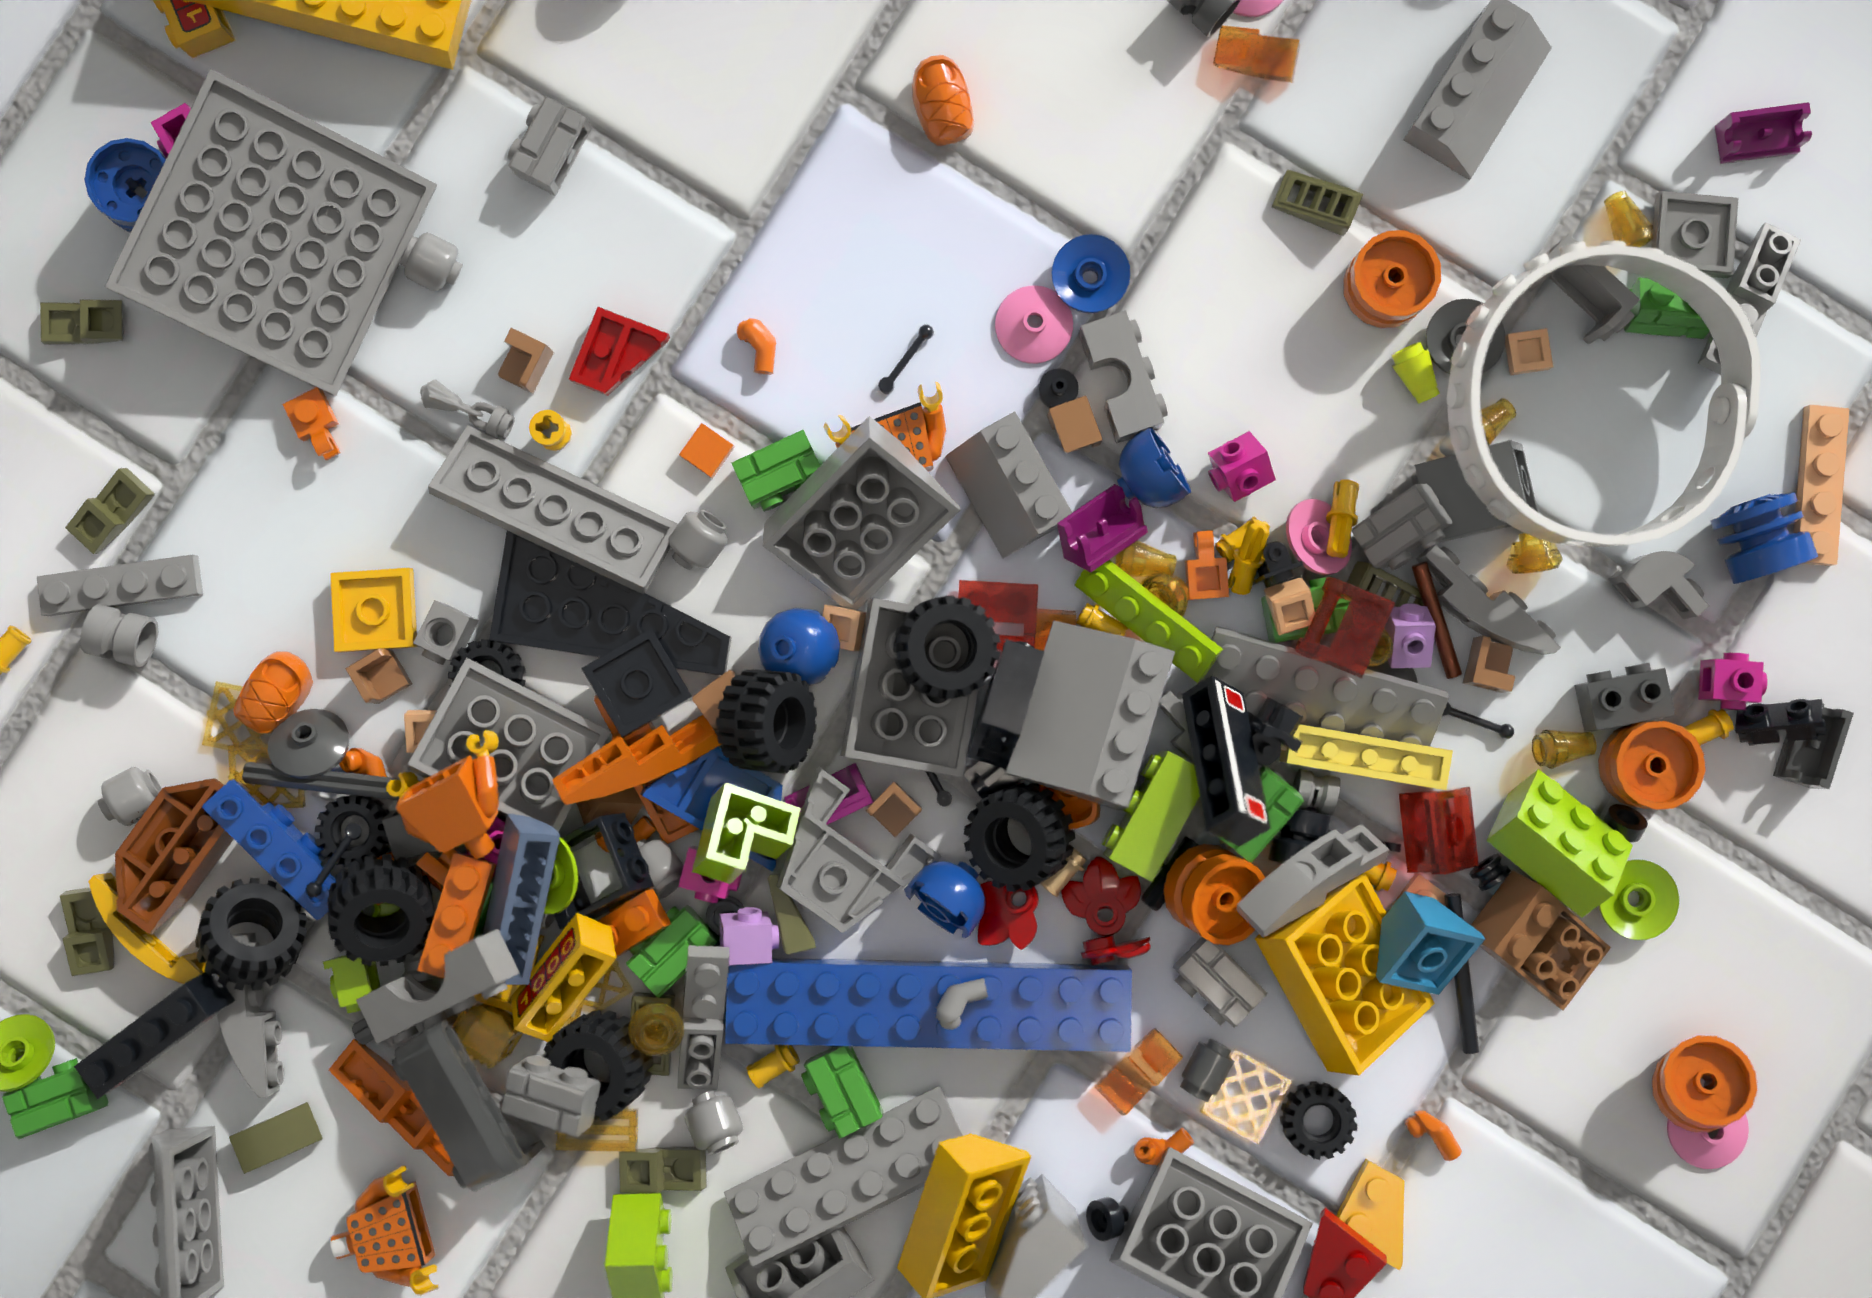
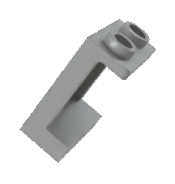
M1568 234L1548 250L1546 254L1549 260L1561 256L1559 248L1579 242ZM1572 265L1554 269L1527 288L1529 291H1532L1549 277L1596 321V325L1583 338L1587 344H1590L1599 337L1605 341L1614 332L1618 333L1634 318L1635 315L1630 310L1640 301L1605 266Z

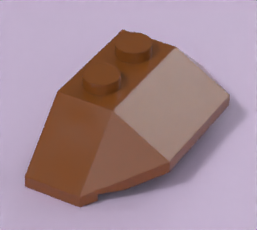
M216 778L162 788L115 853L118 899H116L117 911L148 934H153L192 898L233 841V838L203 809L204 803L224 786Z

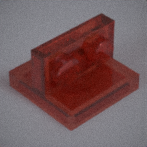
M1470 787L1399 793L1407 873L1431 872L1432 875L1449 874L1479 866Z

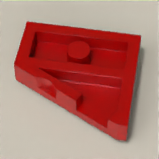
M597 307L569 380L608 396L669 341L670 336L666 332Z
M1324 1208L1319 1218V1226L1311 1251L1303 1293L1309 1298H1355L1387 1264V1256L1327 1208Z

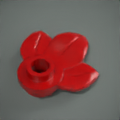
M1097 856L1088 865L1083 876V882L1069 881L1061 890V894L1066 908L1072 915L1086 919L1089 928L1094 933L1100 936H1111L1122 929L1126 913L1137 906L1141 896V886L1138 876H1128L1119 879L1113 865L1106 859ZM1109 909L1113 912V918L1110 921L1103 922L1098 918L1099 911Z
M992 881L980 884L984 891L986 904L978 927V943L980 945L992 946L1003 943L1010 938L1011 942L1018 949L1023 950L1035 938L1038 927L1034 911L1039 903V895L1035 886L1025 891L1019 889L1016 892L1007 891L1006 885L1000 889L992 886ZM1018 892H1024L1026 895V901L1022 906H1015L1013 903V897Z
M1114 935L1090 939L1082 942L1084 951L1081 952L1082 959L1090 958L1092 965L1115 960L1114 955L1128 959L1141 956L1151 949L1150 943H1148L1150 937L1129 940L1119 944H1115Z

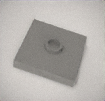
M1659 191L1655 194L1651 248L1659 249L1665 255L1690 263L1710 277L1729 278L1733 276L1739 198Z

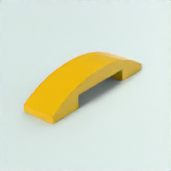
M104 873L91 877L88 881L103 920L119 942L139 961L155 972L181 984L205 972L206 962L199 963L197 952L183 955L179 958L154 934H148L117 911L116 899H118L115 876L111 873Z

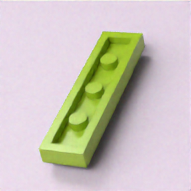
M1110 560L1091 573L1084 569L1074 586L1145 642L1175 651L1172 663L1197 683L1205 677L1223 651V648Z

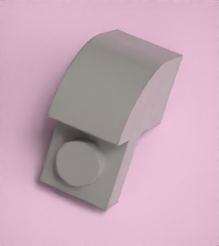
M1658 551L1634 558L1608 578L1633 609L1648 606L1661 594L1683 619L1697 617L1709 607L1702 598L1704 592L1701 587L1692 579L1684 577L1695 564L1679 553Z

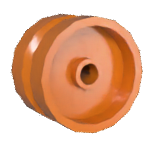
M1405 230L1383 232L1372 237L1349 263L1343 279L1344 297L1350 310L1364 323L1378 328L1398 327L1416 317L1436 296L1441 283V263L1434 248L1421 236Z
M1667 721L1639 722L1618 728L1603 743L1598 759L1600 778L1608 793L1620 803L1641 809H1672L1689 801L1701 787L1706 771L1704 753L1697 739L1684 727Z
M1201 844L1185 851L1175 860L1169 870L1164 886L1166 907L1176 921L1211 943L1232 945L1245 940L1255 931L1236 911V907L1265 877L1258 867L1219 845Z
M1695 1036L1679 1043L1659 1060L1652 1076L1653 1097L1660 1111L1674 1125L1690 1132L1710 1133L1740 1120L1752 1108L1758 1091L1756 1072L1748 1056L1734 1043L1717 1036ZM1700 1078L1705 1081L1704 1087L1700 1083Z

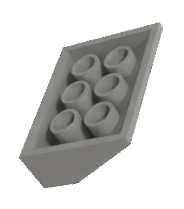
M869 416L764 523L763 547L842 607L858 610L960 511V506L895 436Z
M878 598L869 599L840 756L963 778L979 689H975L972 691V694L956 698H934L916 691L912 684H908L903 679L904 674L901 669L898 670L895 663L897 661L896 652L893 653V644L897 640L895 635L897 627L901 626L904 621L902 619L915 608V605ZM943 623L936 625L928 632L925 638L924 651L926 658L939 671L951 672L957 670L964 664L968 655V642L964 633L953 624Z
M1053 621L1023 729L1005 774L1122 811L1128 808L1175 651L1134 638Z
M466 657L407 765L409 771L426 779L469 755L473 760L477 758V753H473L468 749L466 745L467 738L471 734L479 735L482 747L485 742L484 730L493 731L497 735L499 742L497 749L489 754L495 759L499 798L497 815L505 819L507 814L534 818L547 823L559 832L573 803L564 804L552 779L603 747L611 731Z
M215 1126L167 1129L152 1137L148 1152L149 1162L151 1166H154L155 1180L151 1187V1203L156 1207L157 1223L153 1229V1243L155 1247H158L159 1264L155 1270V1283L160 1288L161 1298H209L224 1287Z
M1168 1147L1124 1226V1231L1119 1237L1109 1261L1178 1298H1282L1313 1222Z
M1042 1174L1035 1181L1032 1178L1027 1179L1020 1187L985 1285V1298H1036L1086 1248L1075 1207Z

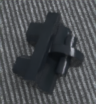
M1267 697L1258 716L1248 711L1250 727L1255 730L1252 733L1258 765H1270L1275 762L1282 750L1281 743L1297 753L1302 741L1294 737V734L1303 719L1302 715L1270 697Z

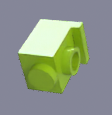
M346 955L323 961L324 970L332 968L333 975L330 977L332 995L335 999H338L340 1007L346 1006L347 1013L361 1011L356 1000L381 987L376 962H372L371 966L363 965L361 958L352 961Z

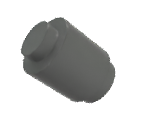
M1211 1038L1207 1044L1199 1041L1181 1074L1184 1079L1180 1087L1193 1096L1209 1102L1212 1094H1218L1235 1062L1228 1057L1231 1049Z

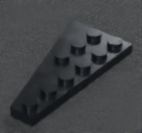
M507 530L489 640L602 657L652 628L676 669L723 675L726 672L732 637L646 593L643 595Z

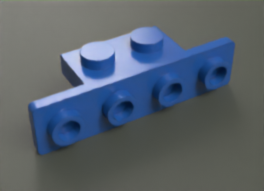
M234 779L228 781L204 803L203 809L314 919L320 920L328 912L329 889L331 883H336V879L331 874L328 875L321 885L322 892L319 896L310 897L305 891L306 886L310 882H314L324 868L320 864L326 859L321 853L324 848L323 846H317L316 838L308 832L303 835L292 824L295 822V818L285 807L280 804L274 806L270 801L261 806Z

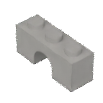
M1125 310L1081 325L1078 334L1090 369L1093 370L1102 366H1115L1125 374L1128 381L1127 391L1120 396L1106 400L1104 405L1116 443L1131 439L1148 428H1153L1154 430L1161 429L1165 423L1163 417L1168 416L1167 407L1161 393L1156 395L1154 393L1150 380L1155 379V374L1149 357L1142 358L1138 343L1142 342V336L1137 321L1135 319L1130 321Z

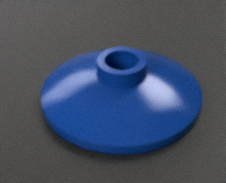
M1095 234L1082 235L1068 241L1058 251L1052 266V282L1057 295L1066 305L1080 312L1098 313L1113 307L1124 296L1130 282V265L1124 251L1111 239ZM1087 271H1092L1097 275V280L1094 283H1087L1083 279V274Z

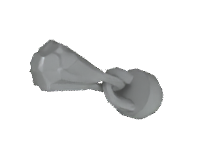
M436 379L428 382L420 389L421 399L425 408L446 411L460 410L468 413L469 421L475 427L486 431V434L496 439L499 436L506 438L511 432L515 417L510 415L509 410L501 406L494 407L485 402H477L473 406L462 403L458 395L451 392ZM480 410L491 414L488 423L477 418L483 417V413Z

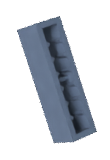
M507 814L483 935L499 929L515 962L519 974L505 980L506 985H529L560 834L547 823L515 814Z

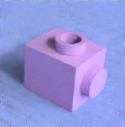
M1409 603L1403 604L1400 607H1387L1383 648L1391 668L1431 667L1436 625L1427 606Z
M745 907L739 909L737 913L720 914V947H729V965L772 963V949L779 948L778 925H772L768 911L762 912L759 908Z

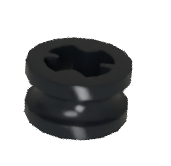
M1494 854L1484 859L1469 873L1472 879L1477 878L1480 881L1478 887L1481 891L1492 888L1511 872L1507 865H1501L1502 857L1499 854Z

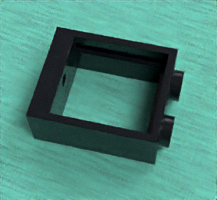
M1005 640L1000 653V659L995 666L996 670L990 679L967 757L1006 769L1023 729L1045 651L1035 649L1026 642Z
M625 813L599 816L562 837L572 853L603 836L623 887L590 904L578 873L577 889L572 902L566 909L554 914L559 929H564L576 913L595 919L654 887L649 874L648 864L641 855L634 837V830L628 822Z

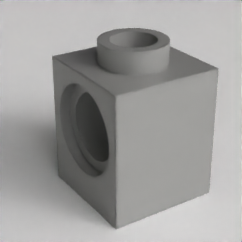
M434 600L413 643L424 648L422 656L444 665L446 659L451 661L452 658L456 659L459 656L457 651L461 647L466 648L479 620L445 603ZM448 624L452 629L453 636L448 644L442 646L437 640V632L443 625Z

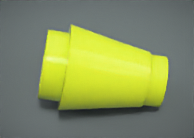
M1421 342L1409 345L1391 355L1395 363L1392 365V368L1413 397L1416 398L1418 404L1440 394L1429 349H1424Z

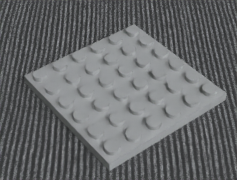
M210 69L105 287L337 396L437 184Z

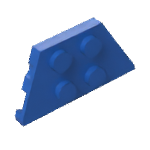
M718 746L689 764L665 774L645 787L640 795L698 829L703 830L710 798L724 783L778 801L782 799L783 785L760 771L739 769V767L733 766L729 763V758L724 757L721 751L722 748ZM750 851L748 858L770 871H774L777 859Z

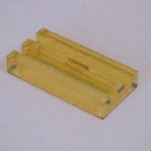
M623 1109L620 1113L610 1118L629 1119V1126L591 1125L581 1134L629 1135V1140L567 1139V1134L556 1131L557 1141L555 1150L635 1152L638 1149V1109Z

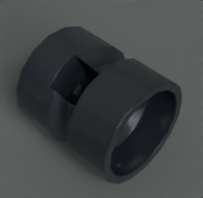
M1297 809L1279 830V836L1272 839L1268 860L1284 863L1303 848L1326 835L1331 816Z

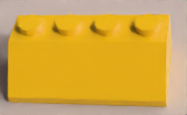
M967 1134L939 1142L897 1269L921 1298H936L987 1280L1032 1157L1027 1151L974 1134Z

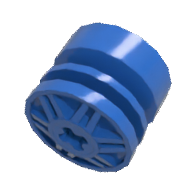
M130 138L109 141L97 149L87 163L84 181L89 198L97 209L114 224L131 233L166 158L159 150L145 141ZM139 186L147 192V195L143 198L134 192Z
M1795 492L1789 494H1768L1732 506L1719 517L1710 520L1713 530L1731 524L1735 533L1717 539L1719 545L1739 543L1741 548L1740 551L1725 559L1733 584L1766 576L1818 557L1809 531L1789 534L1787 526L1804 517L1802 511L1783 516L1780 510L1784 506L1798 502Z

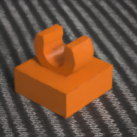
M454 849L446 853L443 852L438 860L426 852L416 863L422 870V876L426 875L429 882L440 892H442L454 852H457Z

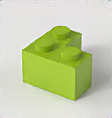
M724 783L710 798L692 872L731 884L745 871L750 851L777 859L793 844L801 808Z
M661 1193L613 1194L604 1266L612 1298H665V1292L672 1291L673 1272L672 1267H668V1247L663 1245L664 1234L671 1233V1210L664 1209Z

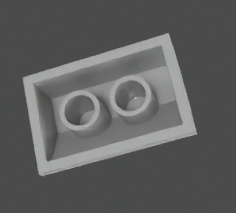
M1015 411L980 430L945 456L1002 558L1057 529V523L1072 513Z
M844 1227L758 1269L751 1266L747 1253L725 1267L737 1298H850L874 1281L859 1249Z

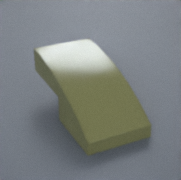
M80 300V303H40L41 342L43 344H91L123 341L122 300Z
M118 468L96 498L86 499L65 528L92 554H98L138 516L155 493L128 468Z
M90 887L65 891L60 895V900L69 934L63 938L71 976L112 970L114 968L113 933L103 920L93 899Z
M308 1102L229 1136L244 1174L323 1139Z
M668 1147L620 1151V1193H659L663 1190L701 1191L707 1187L706 1150H698L696 1147Z

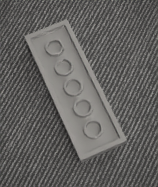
M469 425L466 426L428 485L429 494L643 595L671 548L669 537L678 525L665 517Z
M1217 626L1211 640L1223 648V651L1205 677L1197 683L1199 684L1212 675L1244 692L1247 712L1249 711L1257 716L1267 697H1270L1302 715L1301 725L1429 747L1449 700L1447 691Z
M938 1086L883 1113V1117L879 1120L861 1127L843 1138L836 1136L725 1191L724 1195L751 1266L758 1269L924 1187L939 1142L963 1136L942 1088Z

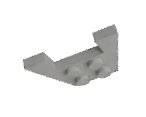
M818 766L814 772L797 823L793 844L788 850L777 887L838 931L844 933L884 903V898L900 886L904 888L922 868L935 861H939L942 856L910 833L885 867L833 830L826 822L850 789Z

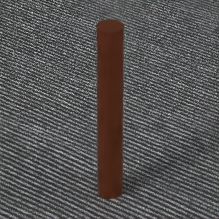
M1427 562L1411 566L1423 605L1428 607L1436 625L1434 640L1447 679L1462 675V671Z

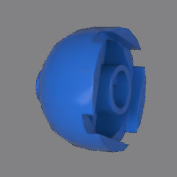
M1153 428L1141 431L1126 443L1121 451L1119 460L1122 477L1117 479V482L1129 500L1136 497L1143 505L1152 508H1164L1183 500L1185 496L1191 493V488L1179 464L1175 465L1170 457L1171 451Z
M793 608L777 613L766 622L759 636L758 653L761 665L767 671L798 674L801 676V681L805 680L809 686L821 683L831 668H835L839 660L840 642L836 628L832 623H828L825 617L821 616V613L816 610Z
M935 861L928 864L912 878L904 889L909 900L915 894L921 901L917 909L949 933L954 934L958 928L963 930L962 938L970 936L979 924L985 911L986 900L984 891L977 881L979 875L975 869L964 862H959L958 865L948 861Z

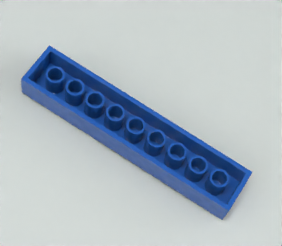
M772 958V963L729 965L726 992L725 1044L1131 1052L1132 970L1128 965ZM984 978L988 998L967 1003L960 1016L961 1024L952 1030L944 1029L936 1017V1007L946 989L951 985Z

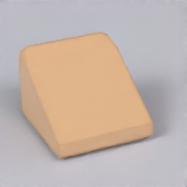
M1296 578L1264 589L1279 636L1317 624L1311 591L1302 578Z

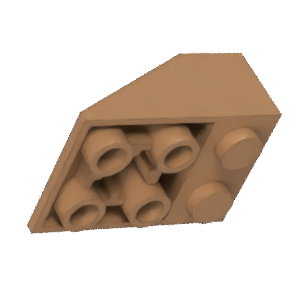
M1514 870L1507 876L1471 924L1485 938L1484 942L1480 945L1483 950L1563 1011L1611 948L1543 886Z

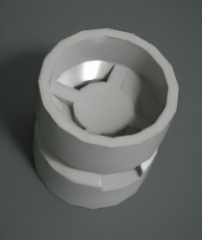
M97 604L88 612L83 622L80 636L81 649L86 654L108 659L114 656L117 662L142 667L149 661L154 652L158 638V623L152 617L131 612L125 615L117 608Z

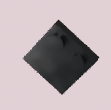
M652 628L581 668L622 738L692 699L691 693Z

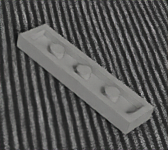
M193 554L37 576L40 610L43 616L90 611L97 604L118 607L203 595L199 557Z

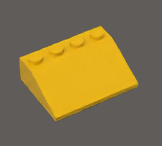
M1365 872L1328 892L1324 904L1265 937L1259 934L1254 938L1328 1072L1358 1076L1435 1004L1430 993L1384 984L1378 981L1376 974L1381 922L1387 913Z

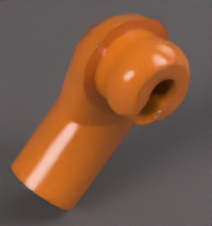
M351 748L339 763L341 769L347 773L352 771L356 774L387 777L383 761L378 756L362 748Z
M1415 1111L1414 1116L1406 1119L1405 1126L1414 1138H1420L1427 1132L1444 1160L1452 1161L1461 1155L1462 1150L1449 1127L1426 1111Z

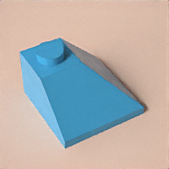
M1404 891L1381 922L1376 977L1380 983L1439 995L1484 942L1485 938L1481 932L1435 898Z

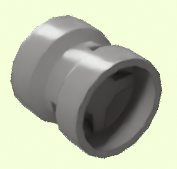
M1299 769L1293 788L1302 795L1304 802L1298 809L1316 808L1318 813L1332 816L1339 798L1340 777L1326 775L1321 778L1315 776L1312 771Z

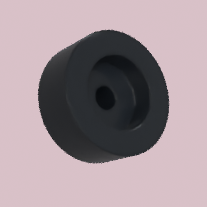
M1060 368L1047 372L1042 377L1039 385L1040 399L1049 408L1076 399L1079 391L1076 377L1070 371Z
M1621 804L1610 806L1603 819L1612 829L1620 832L1628 842L1639 841L1648 826L1646 818L1640 812Z
M1110 1197L1090 1202L1086 1210L1089 1230L1099 1241H1107L1121 1236L1124 1231L1125 1222L1129 1218L1126 1207L1119 1206Z

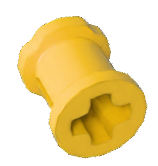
M539 411L530 420L529 430L532 438L547 450H561L570 442L572 436L571 427L555 411ZM551 423L558 427V431L552 432L550 438L543 434V430L550 429Z

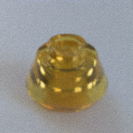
M1522 533L1519 534V542L1511 544L1507 568L1513 574L1549 571L1559 568L1563 557L1555 543Z
M1155 573L1149 575L1140 583L1182 617L1185 615L1189 601V590L1186 583L1180 577L1173 574Z
M661 1002L650 1003L637 1010L632 1016L628 1027L629 1039L633 1046L641 1053L649 1056H663L674 1051L680 1045L684 1036V1023L680 1014L669 1005Z

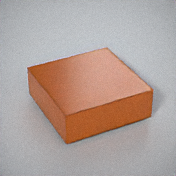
M701 423L679 455L713 479L735 446Z

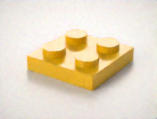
M412 568L330 573L334 652L418 647L413 643L417 636L414 572Z

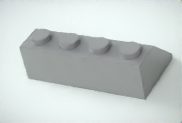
M1490 0L1403 139L1404 141L1468 180L1473 177L1552 48L1530 13L1508 0Z

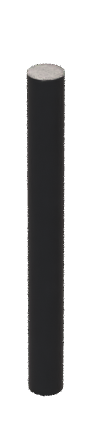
M1451 893L1444 895L1445 906L1464 920L1461 894ZM1468 960L1454 976L1463 1053L1475 1054L1479 1052V1043Z

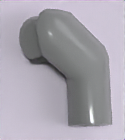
M984 978L951 985L946 989L936 1007V1017L944 1029L952 1030L961 1024L960 1016L967 1003L988 998Z

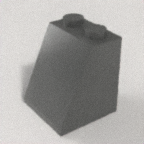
M1508 440L1487 446L1493 462L1507 485L1530 508L1538 512L1523 445ZM1455 454L1415 465L1417 474L1412 475V485H1429L1438 498L1439 504L1443 506L1452 520V524L1442 530L1445 537L1439 542L1512 527L1508 523L1497 519L1488 511L1487 506L1466 482Z

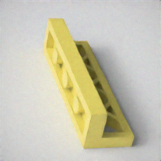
M1299 724L1294 737L1302 741V744L1297 753L1289 748L1281 750L1279 761L1284 763L1446 790L1453 751Z

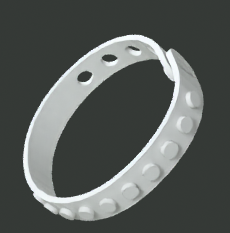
M1623 241L1600 242L1599 246L1586 248L1585 242L1559 248L1561 256L1551 260L1544 253L1524 263L1525 272L1515 277L1509 274L1491 289L1494 294L1483 305H1479L1472 312L1466 323L1468 327L1453 352L1446 399L1450 440L1459 466L1468 485L1487 506L1488 511L1493 516L1538 539L1576 547H1608L1630 545L1661 538L1682 528L1696 518L1720 495L1736 467L1743 446V439L1752 432L1758 416L1761 379L1760 354L1755 334L1740 305L1719 283L1694 265L1665 255L1659 249L1626 246V243ZM1572 265H1596L1622 269L1644 276L1674 292L1691 306L1710 330L1718 349L1721 363V385L1716 388L1710 400L1704 450L1698 468L1686 489L1671 507L1649 523L1630 532L1612 536L1568 528L1553 522L1530 508L1511 490L1498 471L1487 447L1481 421L1480 380L1482 366L1489 342L1496 327L1508 308L1530 285L1554 269Z

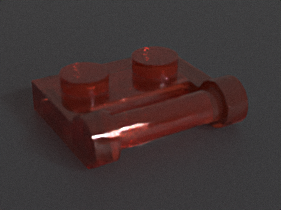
M1327 577L1321 588L1324 594L1304 638L1298 639L1294 650L1304 657L1319 660L1359 678H1363L1393 611L1395 602L1342 580ZM1338 600H1348L1350 604L1330 648L1319 644Z
M959 580L958 598L964 597L971 600L973 605H980L986 610L984 614L987 618L992 617L995 623L1024 624L1023 636L1000 635L1001 642L997 643V650H1002L1006 639L1014 642H1026L1035 648L1038 602L1037 584Z

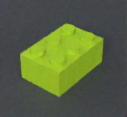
M1160 751L1158 755L1151 754L1140 772V775L1145 777L1139 790L1133 789L1128 808L1122 810L1126 813L1119 826L1112 824L1101 843L1107 847L1103 855L1151 882L1156 877L1200 797L1195 766L1170 751Z
M1539 769L1508 793L1486 840L1581 918L1615 894L1633 847L1620 832L1612 829L1596 816L1589 807L1581 804L1565 791L1557 781L1549 778Z

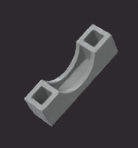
M499 929L482 935L444 954L445 977L439 991L426 988L415 980L411 974H408L357 999L356 1001L376 1043L378 1044L392 1036L395 1043H398L419 1033L416 1025L421 1022L424 1028L427 1029L447 1019L445 1010L452 1008L454 1014H457L477 1004L474 996L482 993L484 999H487L507 989L505 980L519 974V971Z

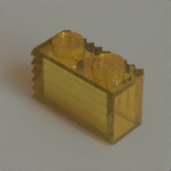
M485 1003L478 1007L473 1005L468 1012L462 1011L452 1026L468 1055H472L473 1061L479 1059L480 1065L486 1064L487 1069L495 1067L511 1056L524 1034L514 1030L513 1016Z

